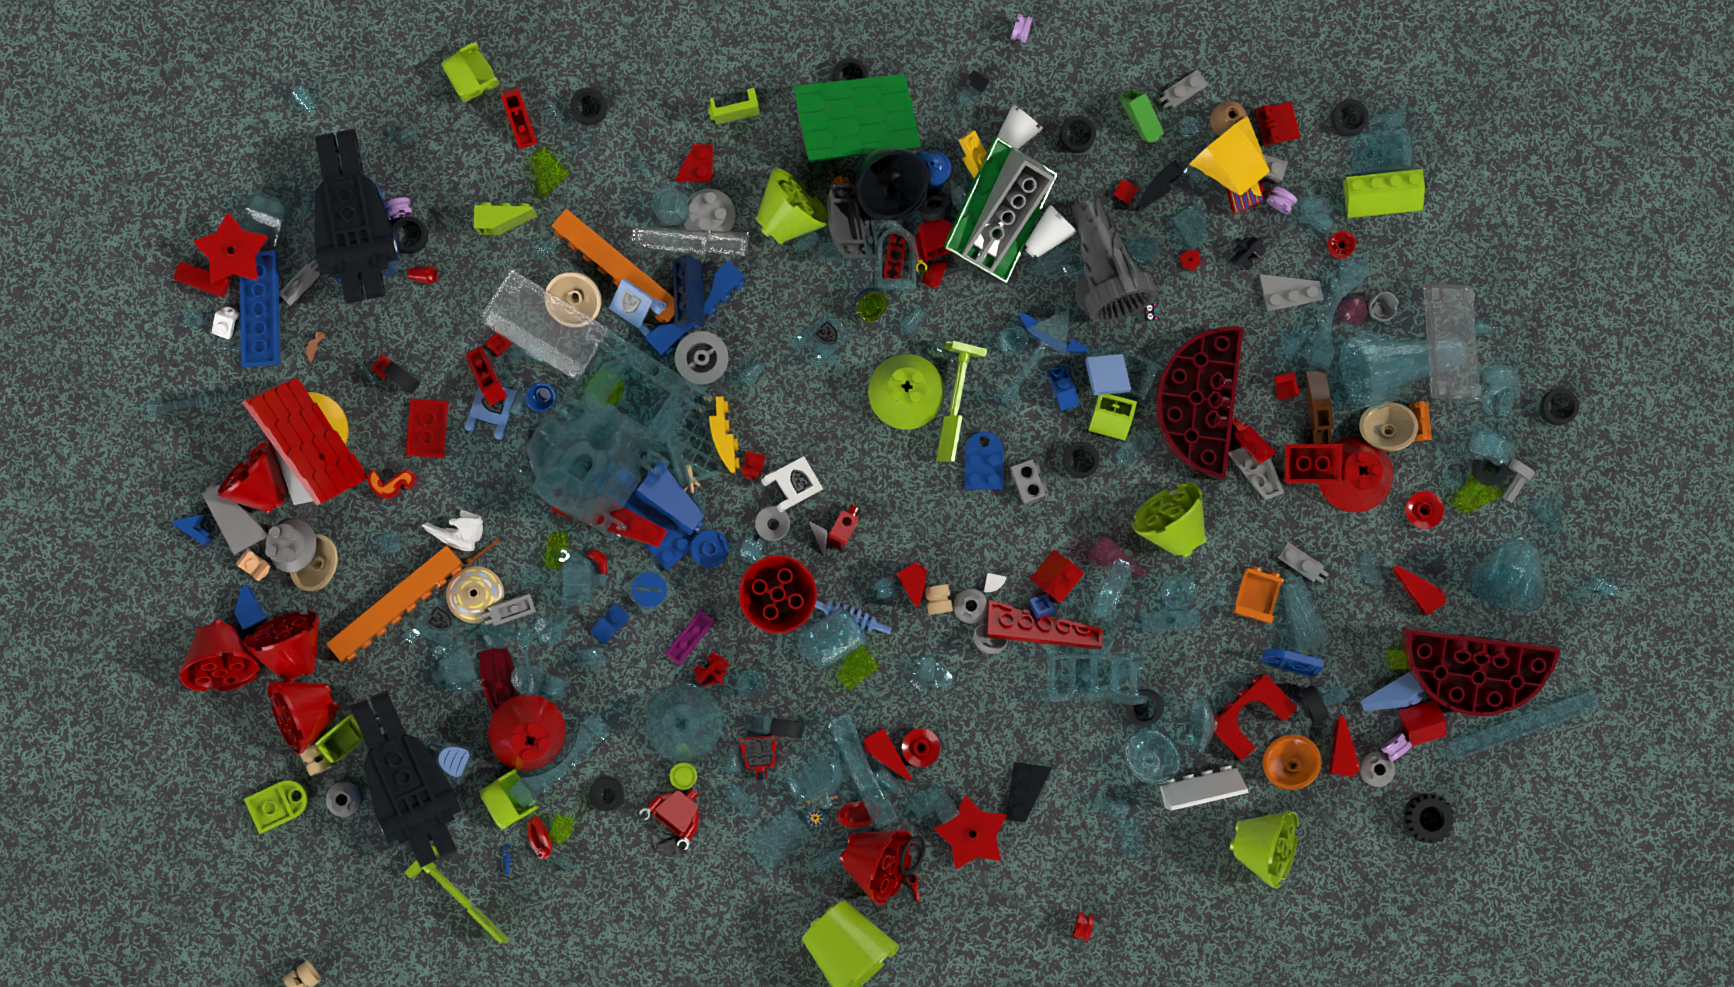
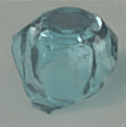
M664 182L652 199L650 207L664 224L677 226L687 221L691 199L678 191L670 182Z

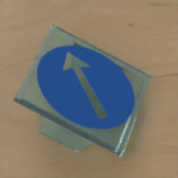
M654 563L650 564L622 586L646 617L676 594Z

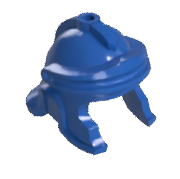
M939 150L931 153L926 151L918 152L916 155L925 163L929 171L930 182L928 186L942 190L944 186L941 184L948 179L953 168L950 160Z

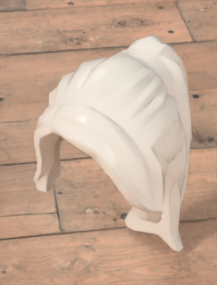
M461 510L460 518L449 520V524L456 526L458 529L439 528L428 522L422 524V527L453 548L462 551H474L475 542L479 541L482 537L483 520L477 514Z

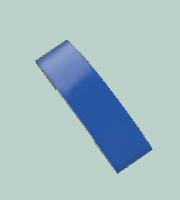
M1022 312L1020 313L1019 320L1025 329L1046 346L1071 354H1086L1089 349L1073 339L1069 345H1066L1036 329L1035 326L1038 322L1036 319Z

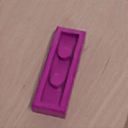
M700 609L664 654L680 666L716 621Z

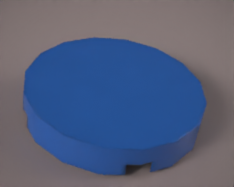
M710 529L695 535L690 545V552L694 561L700 566L707 568L716 567L723 563L729 550L728 542L723 534Z

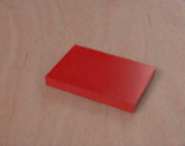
M410 399L406 456L445 458L449 401Z

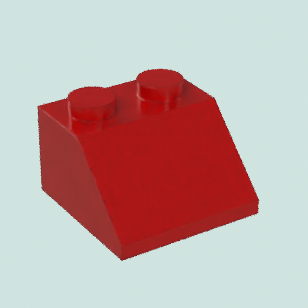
M1053 550L1029 580L1060 604L1085 573L1070 560Z
M917 562L896 573L897 578L915 608L920 605L926 582L925 575L928 574L923 564L918 565Z

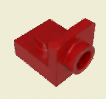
M747 451L743 467L741 468L744 478L755 480V477L760 478L766 458L765 455Z

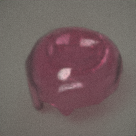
M1349 296L1340 301L1337 313L1342 321L1350 325H1356L1364 322L1368 317L1369 309L1364 299L1358 296Z

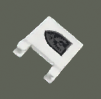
M804 456L766 475L761 480L764 486L776 480L785 494L787 500L777 506L779 512H783L823 490Z

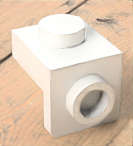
M222 307L215 313L211 333L229 340L233 335L235 321L240 317V313L233 308Z

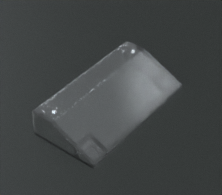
M512 269L479 319L480 323L577 382L610 330Z
M1423 284L1431 399L1459 404L1480 401L1481 386L1479 385L1473 302L1475 294L1473 288L1465 285Z

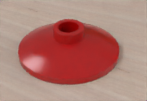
M1420 491L1408 499L1405 513L1413 526L1419 529H1430L1441 522L1444 515V505L1436 494L1430 491ZM1421 507L1426 508L1427 512L1425 514L1420 512Z
M923 728L915 729L905 736L902 742V753L906 761L911 765L927 767L937 760L940 754V742L937 736L930 730ZM919 744L925 746V749L921 752L917 749Z

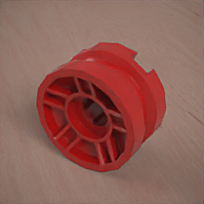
M1347 231L1334 233L1327 243L1330 255L1337 259L1349 257L1356 248L1354 236ZM1343 241L1344 248H1340L1338 246V243H1341Z
M1078 912L1073 929V938H1082L1083 941H1089L1094 923V915H1084V912Z

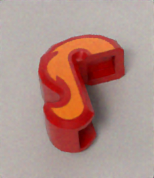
M372 469L368 473V484L371 490L377 496L388 500L396 498L401 493L403 486L411 490L418 481L417 475L407 469H404L386 483H384L376 470Z

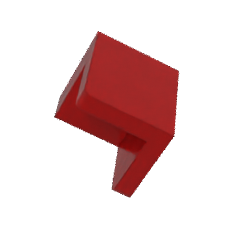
M1294 372L1273 378L1278 400L1296 397L1300 394Z

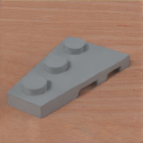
M1259 274L1267 312L1324 300L1320 281Z
M1243 447L1229 452L1228 456L1264 500L1284 493L1271 458L1259 465Z

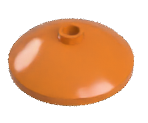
M1285 735L1273 741L1266 749L1263 756V770L1268 780L1276 787L1284 790H1298L1311 784L1318 776L1321 769V755L1317 746L1310 739L1301 735ZM1293 765H1296V769H1291Z

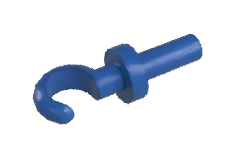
M506 844L502 848V853L505 855V858H503V862H505V875H509L512 859L510 854L504 852V849L507 846L513 848L510 844Z

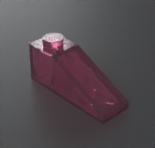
M1104 535L1088 551L1091 554L1089 558L1097 565L1100 563L1103 566L1142 579L1147 576L1107 535Z

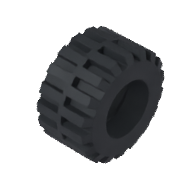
M1420 794L1418 797H1413L1411 802L1405 805L1407 809L1403 810L1405 818H1402V820L1406 824L1404 826L1405 830L1409 831L1408 834L1421 842L1433 844L1444 841L1445 837L1448 838L1451 835L1449 832L1455 828L1453 823H1456V819L1453 818V815L1456 814L1451 809L1452 805L1447 803L1445 798L1434 794ZM1427 807L1435 808L1439 815L1438 824L1432 830L1424 829L1419 820L1421 812Z

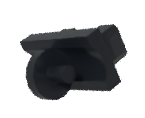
M1246 236L1243 240L1236 238L1234 242L1237 246L1233 249L1236 254L1230 259V262L1238 265L1243 270H1249L1254 264L1249 259V256L1253 253L1256 258H1260L1266 252L1262 245L1264 241L1261 237L1256 238L1254 236L1251 239Z

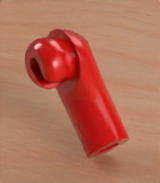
M598 549L588 550L586 557L588 560H593L597 563L598 574H607L606 556Z

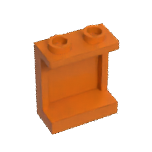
M1251 566L1244 570L1232 613L1271 624L1280 587L1284 579L1280 578L1278 573L1269 571V574L1261 572V568Z

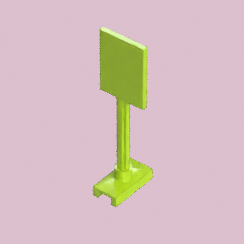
M957 341L945 342L944 345L945 350L959 353V364L950 408L951 413L950 416L944 417L936 462H954L962 422V416H957V413L959 411L967 363H969L970 356L986 357L987 353L985 348Z
M431 844V847H432V849H433V851H434V853H435V856H436V855L438 854V852H437L435 846H434L433 844ZM416 860L404 872L409 878H415L424 870L428 875L430 874L463 907L468 909L467 912L499 943H508L510 941L478 908L473 907L471 902L436 868L437 866L434 863L420 868Z

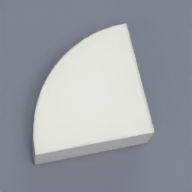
M987 573L984 592L998 590L1004 584L1006 577Z

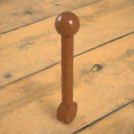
M499 538L472 558H467L466 563L472 565L475 559L500 542Z

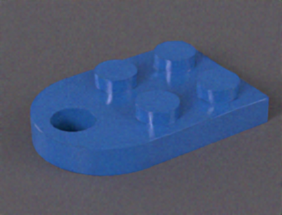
M979 432L968 440L965 447V489L1003 490V445L996 435L989 432ZM980 437H988L990 444L987 447L980 446Z
M1266 649L1262 655V661L1271 667L1312 678L1317 676L1324 665V660L1319 659L1318 656L1302 655L1296 650Z

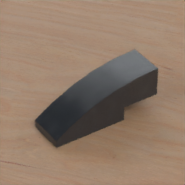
M1176 159L1162 169L1148 185L1137 205L1136 210L1138 212L1169 193L1172 189L1169 183L1182 176L1184 172Z

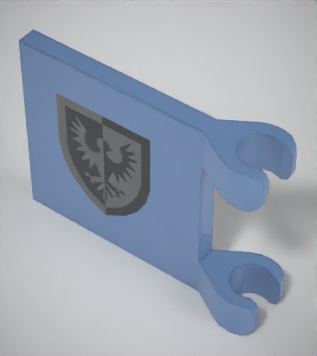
M625 278L621 280L609 306V309L637 327L646 337L655 330L653 325L644 322L650 308L657 314H660L666 308L664 302L652 298Z
M478 386L465 429L473 432L476 419L498 425L494 437L502 440L517 391L503 387L507 397L490 406Z

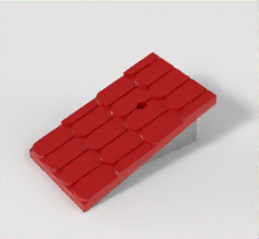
M297 378L289 379L242 401L270 440L294 505L312 501L316 505L322 504L368 479L367 474L355 455L350 453L338 432L333 430L317 402H313L307 390Z

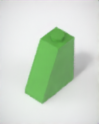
M1134 88L1119 96V101L1142 140L1152 143L1160 139L1164 131L1146 93Z

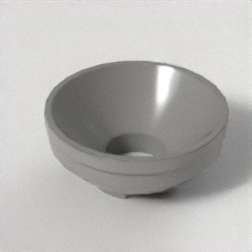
M769 506L758 513L755 527L763 539L777 541L787 535L790 529V519L785 511L779 512L776 506ZM770 519H776L779 522V527L776 530L768 528L767 523Z
M966 589L956 596L953 609L958 619L964 623L974 624L986 616L988 601L982 592L976 589ZM968 600H974L977 603L975 611L970 612L966 609L965 605Z
M987 624L978 625L974 630V643L980 651L987 654L1002 652L1008 643L1007 639L988 638ZM982 643H988L989 645H991V647H988Z
M1372 752L1362 759L1360 774L1367 784L1374 787H1382L1393 779L1395 765L1393 761L1388 759L1387 754ZM1377 764H1382L1385 767V772L1382 775H1377L1374 772V767Z
M344 781L334 784L326 794L327 808L339 817H347L354 814L361 805L359 789L350 782ZM339 794H344L347 797V803L344 806H340L336 802Z

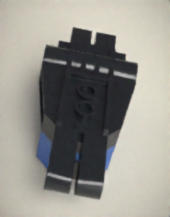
M354 128L336 132L337 141L333 132L315 137L323 179L315 191L316 259L322 275L330 273L332 278L342 284L347 304L364 301L365 294L368 300L385 297L386 291L383 276L397 274L395 260H399L397 241L383 204L382 190L364 175L358 138Z
M387 690L370 697L376 714H373L367 699L350 705V708L369 750L364 762V768L375 816L388 844L396 841L398 846L409 842L420 868L437 861L429 842L431 840L440 858L457 852L446 825L455 820L453 815L462 811L449 781L421 740L406 734ZM377 717L379 718L381 725L384 729L385 734L383 735L375 719Z

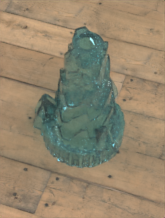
M1358 331L1354 337L1344 340L1339 357L1341 378L1350 400L1359 408L1370 407L1374 411L1380 410L1400 395V387L1416 384L1415 381L1427 379L1431 374L1448 371L1447 368L1465 364L1467 361L1464 355V346L1458 335L1441 339L1420 340V338H1412L1401 341L1400 338L1388 340V336L1369 331Z

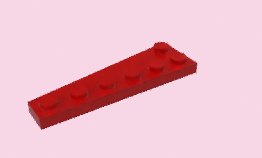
M569 477L551 509L554 513L658 548L668 530Z
M991 600L988 602V638L1099 650L1102 648V629L1077 622L1074 623L1065 619L1050 618L1049 615L1036 619L1034 613H1031L1030 610L1015 609L1011 605Z

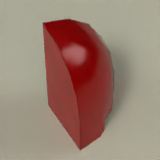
M940 260L929 265L924 272L921 283L938 289L948 261Z

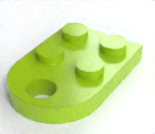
M287 780L245 798L244 801L259 834H262L300 816L307 807L308 794L300 783ZM295 790L300 791L302 794L299 801H294L292 798V793Z

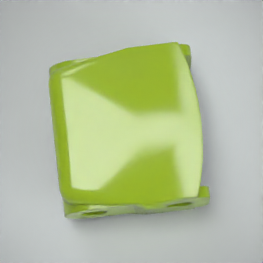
M476 42L463 47L441 63L462 102L470 101L477 96L485 94L500 84L498 79L495 78L490 65L478 51L480 48Z
M350 714L315 744L331 763H335L346 757L364 742V739L353 714Z
M516 769L508 772L479 791L482 801L501 830L539 809L538 805H535L530 790L517 774L518 771Z

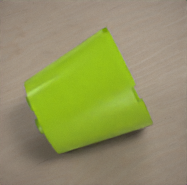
M846 900L841 901L835 906L831 905L821 918H816L810 924L811 927L801 939L832 987H861L885 965L882 961L887 956L892 958L900 948L895 941Z

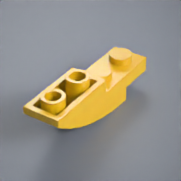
M973 130L958 141L965 153L962 159L975 179L986 151L976 131Z
M720 396L716 397L717 416H709L710 429L721 459L732 474H736V469H739V458H735V450H738V439H734L733 434H726V432L730 431L729 420H725V413L729 412L728 401H724V397Z

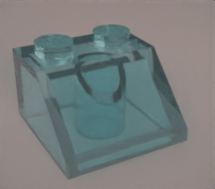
M1473 423L1468 450L1472 457L1483 460V458L1489 459L1495 465L1501 466L1502 463L1508 465L1515 446L1511 435Z

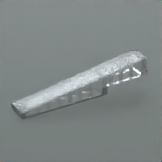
M633 227L632 246L705 255L707 252L745 256L748 251V233Z

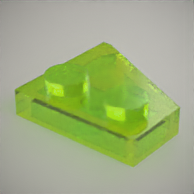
M545 146L530 158L543 199L571 175Z
M1471 473L1450 504L1464 514H1468L1501 497L1504 493L1494 486L1481 484Z
M856 638L837 676L850 692L880 667Z

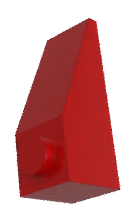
M519 85L501 90V98L518 148L522 149L537 144Z
M480 346L465 354L479 388L490 406L506 398V392L483 347Z
M1398 565L1391 568L1424 616L1431 614L1447 603L1444 599L1446 596L1440 588L1437 589L1436 586Z
M1337 716L1328 773L1355 777V774L1359 772L1358 758L1345 717Z
M884 728L863 739L865 743L862 746L867 755L871 753L874 758L908 781L912 780Z

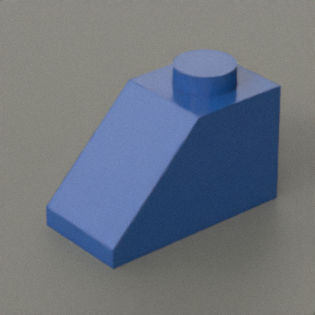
M249 585L242 586L234 611L236 616L234 620L240 629L249 630L267 620V617Z

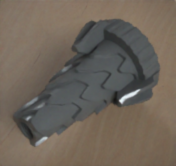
M1097 197L1094 200L1075 204L1072 207V213L1081 237L1078 241L1081 246L1086 276L1078 275L1076 277L1078 306L1085 310L1088 317L1094 322H1110L1135 314L1153 303L1157 298L1158 292L1151 275L1146 272L1143 273L1136 263L1133 262L1129 250L1124 247L1118 232H1115L1110 217L1105 215L1100 199Z

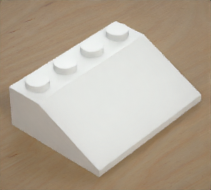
M1231 765L1221 767L1220 772L1213 773V770L1201 772L1202 776L1194 777V774L1182 776L1183 780L1175 782V778L1164 780V784L1159 785L1164 807L1169 810L1248 793V789L1238 769H1232Z

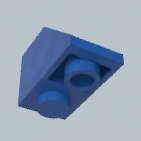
M1062 366L1047 371L1060 410L1078 406L1079 401L1076 387L1066 367Z

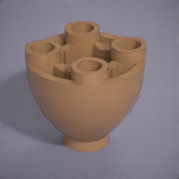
M1225 101L1213 109L1209 122L1215 134L1221 136L1234 124L1247 117V113L1239 103ZM1232 112V113H1233L1232 115L1235 116V117H1234V118L1229 117V113Z

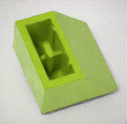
M1110 394L1098 395L1088 431L1126 441L1137 401Z

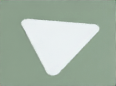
M809 522L822 554L825 556L827 531Z

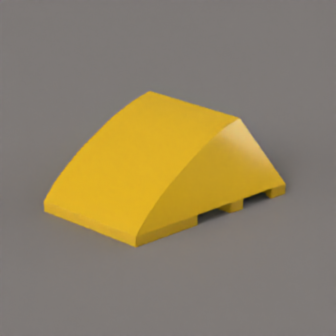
M1248 116L1234 124L1189 163L1190 166L1204 172L1205 175L1217 180L1221 185L1239 196L1270 172Z

